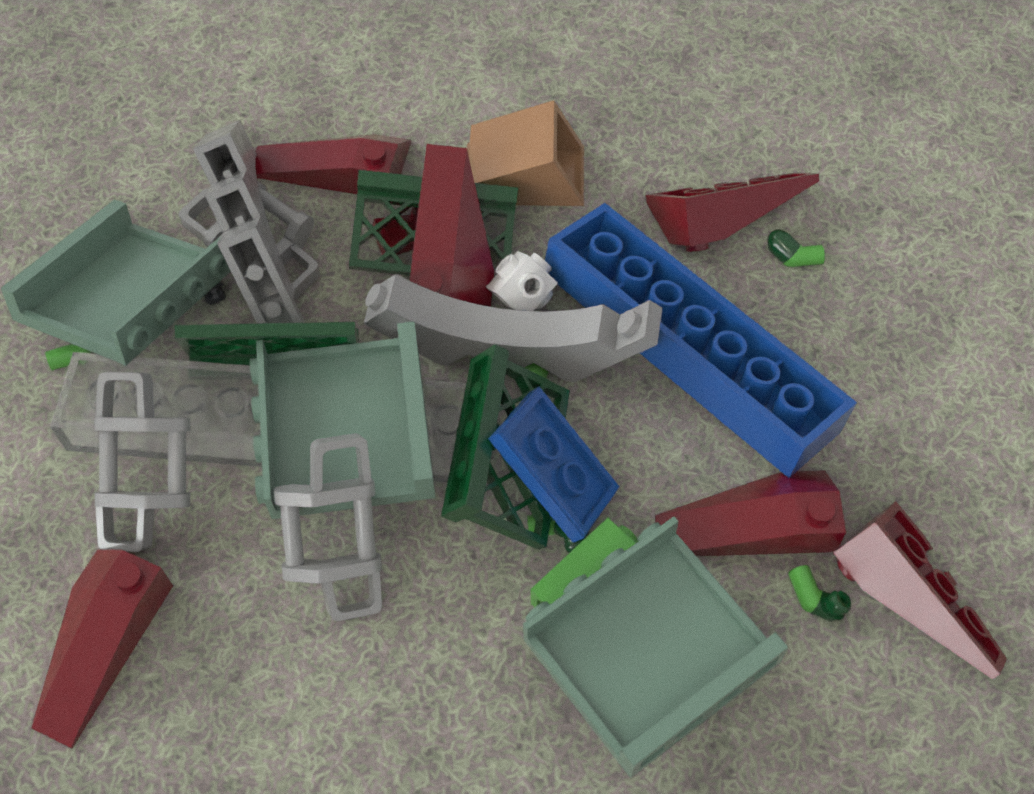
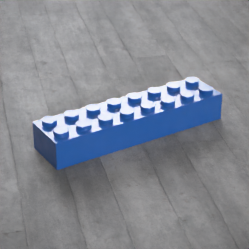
M603 203L549 238L545 261L552 267V270L548 274L557 282V285L585 308L604 304L618 314H622L649 300L662 307L658 345L642 351L640 354L788 478L795 474L843 430L857 404L854 399L606 203Z

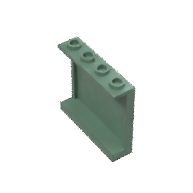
M114 199L0 289L13 321L127 366L226 277L231 270L217 244L220 237L205 249L135 225L131 221L127 204Z
M414 321L397 323L398 338L273 354H267L263 340L256 341L257 358L250 359V373L253 385L258 384L259 396L252 397L251 404L254 422L260 423L261 435L253 437V448L256 462H262V476L255 477V491L258 503H265L272 519L281 518L280 506L276 505L274 501L273 489L275 487L289 484L310 485L311 443L316 439L358 433L365 438L368 445L371 478L374 479L375 495L371 497L372 506L436 498L419 349ZM355 447L329 450L324 453L322 484L359 478ZM353 501L319 507H299V514L301 516L354 509Z
M672 517L662 525L656 522L647 527L639 535L636 544L626 551L623 548L613 551L603 560L601 569L589 577L583 574L575 578L566 586L563 596L551 604L545 601L534 607L527 614L526 622L523 623V640L630 779L780 664L788 649V646L776 632L768 638L761 632L676 534L679 521L675 517Z

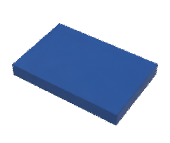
M540 387L530 391L489 438V441L573 543L586 536L619 489L616 481Z

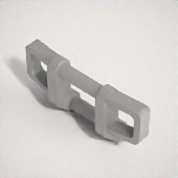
M257 181L264 209L289 225L284 234L285 237L276 244L283 264L285 265L293 257L307 269L292 283L295 291L293 298L295 300L320 276L317 261L302 250L314 226V219L303 211L296 212L268 193L265 185ZM209 188L201 191L178 213L182 225L201 239L207 247L223 233L218 221L207 230L194 220L205 208L210 206L205 197Z
M102 372L99 374L97 381L95 430L99 431V491L95 492L98 546L102 550L139 552L147 550L152 546L154 509L191 506V493L186 492V431H191V417H154L153 381L149 373ZM130 380L135 383L138 417L113 416L114 385L116 381ZM118 431L168 432V492L118 491ZM113 507L138 509L135 541L116 539L114 535Z
M358 433L316 439L310 446V485L289 484L273 489L275 504L280 506L286 559L281 564L283 580L321 583L327 612L335 621L379 613L382 609L380 581L382 561L381 554L376 552L371 502V497L375 495L374 479L371 478L367 441ZM355 447L359 478L322 484L324 453L329 450ZM353 501L358 554L320 561L304 559L299 507H319ZM368 575L369 598L364 602L337 606L332 581Z

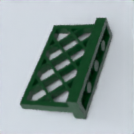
M359 170L349 269L410 276L411 265L404 264L396 253L411 241H414L416 230L413 231L400 215L411 207L419 208L422 177ZM475 183L483 221L489 216L506 217L505 231L493 240L486 233L489 250L492 249L502 261L511 254L518 188ZM365 202L383 204L390 215L373 227L364 216ZM392 205H399L400 207L395 210ZM396 220L408 236L391 248L378 232ZM363 224H364V226H365L369 231H367L365 234H363V235L361 236V234H362V226H363ZM373 236L386 251L375 261L359 259L360 246ZM502 240H504L503 252L497 246ZM389 258H392L395 263H388L385 261H387Z
M355 322L175 325V339L189 357V373L192 376L251 374L250 359L257 358L256 341L263 340L267 354L359 343V329L356 328Z
M494 344L473 357L470 361L441 517L455 523L466 519L540 550L547 547L551 515L504 458L503 460L509 473L498 478L490 462L492 451L496 450V448L489 441V438L499 427L497 423L499 412L504 410L507 416H509L516 408L515 404L522 401L530 391L537 387H540L546 395L554 398V405L566 419L570 390L509 361L510 351ZM505 375L515 380L522 393L521 396L512 400L504 384ZM513 477L524 498V501L513 506L502 485V482ZM490 489L503 512L498 516L482 510L484 494ZM528 506L536 521L534 532L525 529L516 511Z

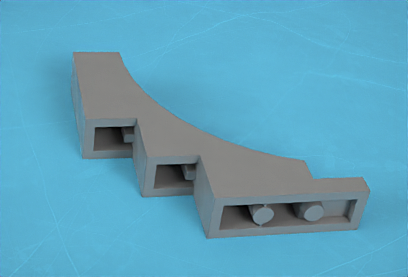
M238 120L206 134L193 148L211 185L205 197L223 231L217 244L256 323H305L293 298L295 291L282 262L262 203L255 168L257 154L241 120Z
M395 274L381 284H375L368 292L365 300V305L368 308L364 324L391 339L398 338L397 323L414 321L419 354L441 365H449L468 354L475 357L494 344H497L510 351L508 360L515 364L526 367L535 363L565 381L577 382L658 345L662 307L649 300L622 314H618L604 304L566 311L539 312L500 309L454 299L419 286Z

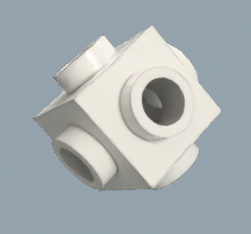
M517 251L515 255L510 254L499 263L495 270L497 275L486 288L510 310L534 311L535 309H541L548 303L553 295L551 290L557 285V282L548 274L552 267L538 254L533 253L531 256Z

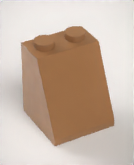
M554 100L471 125L470 142L467 143V151L475 183L518 188L516 205L584 206V145Z

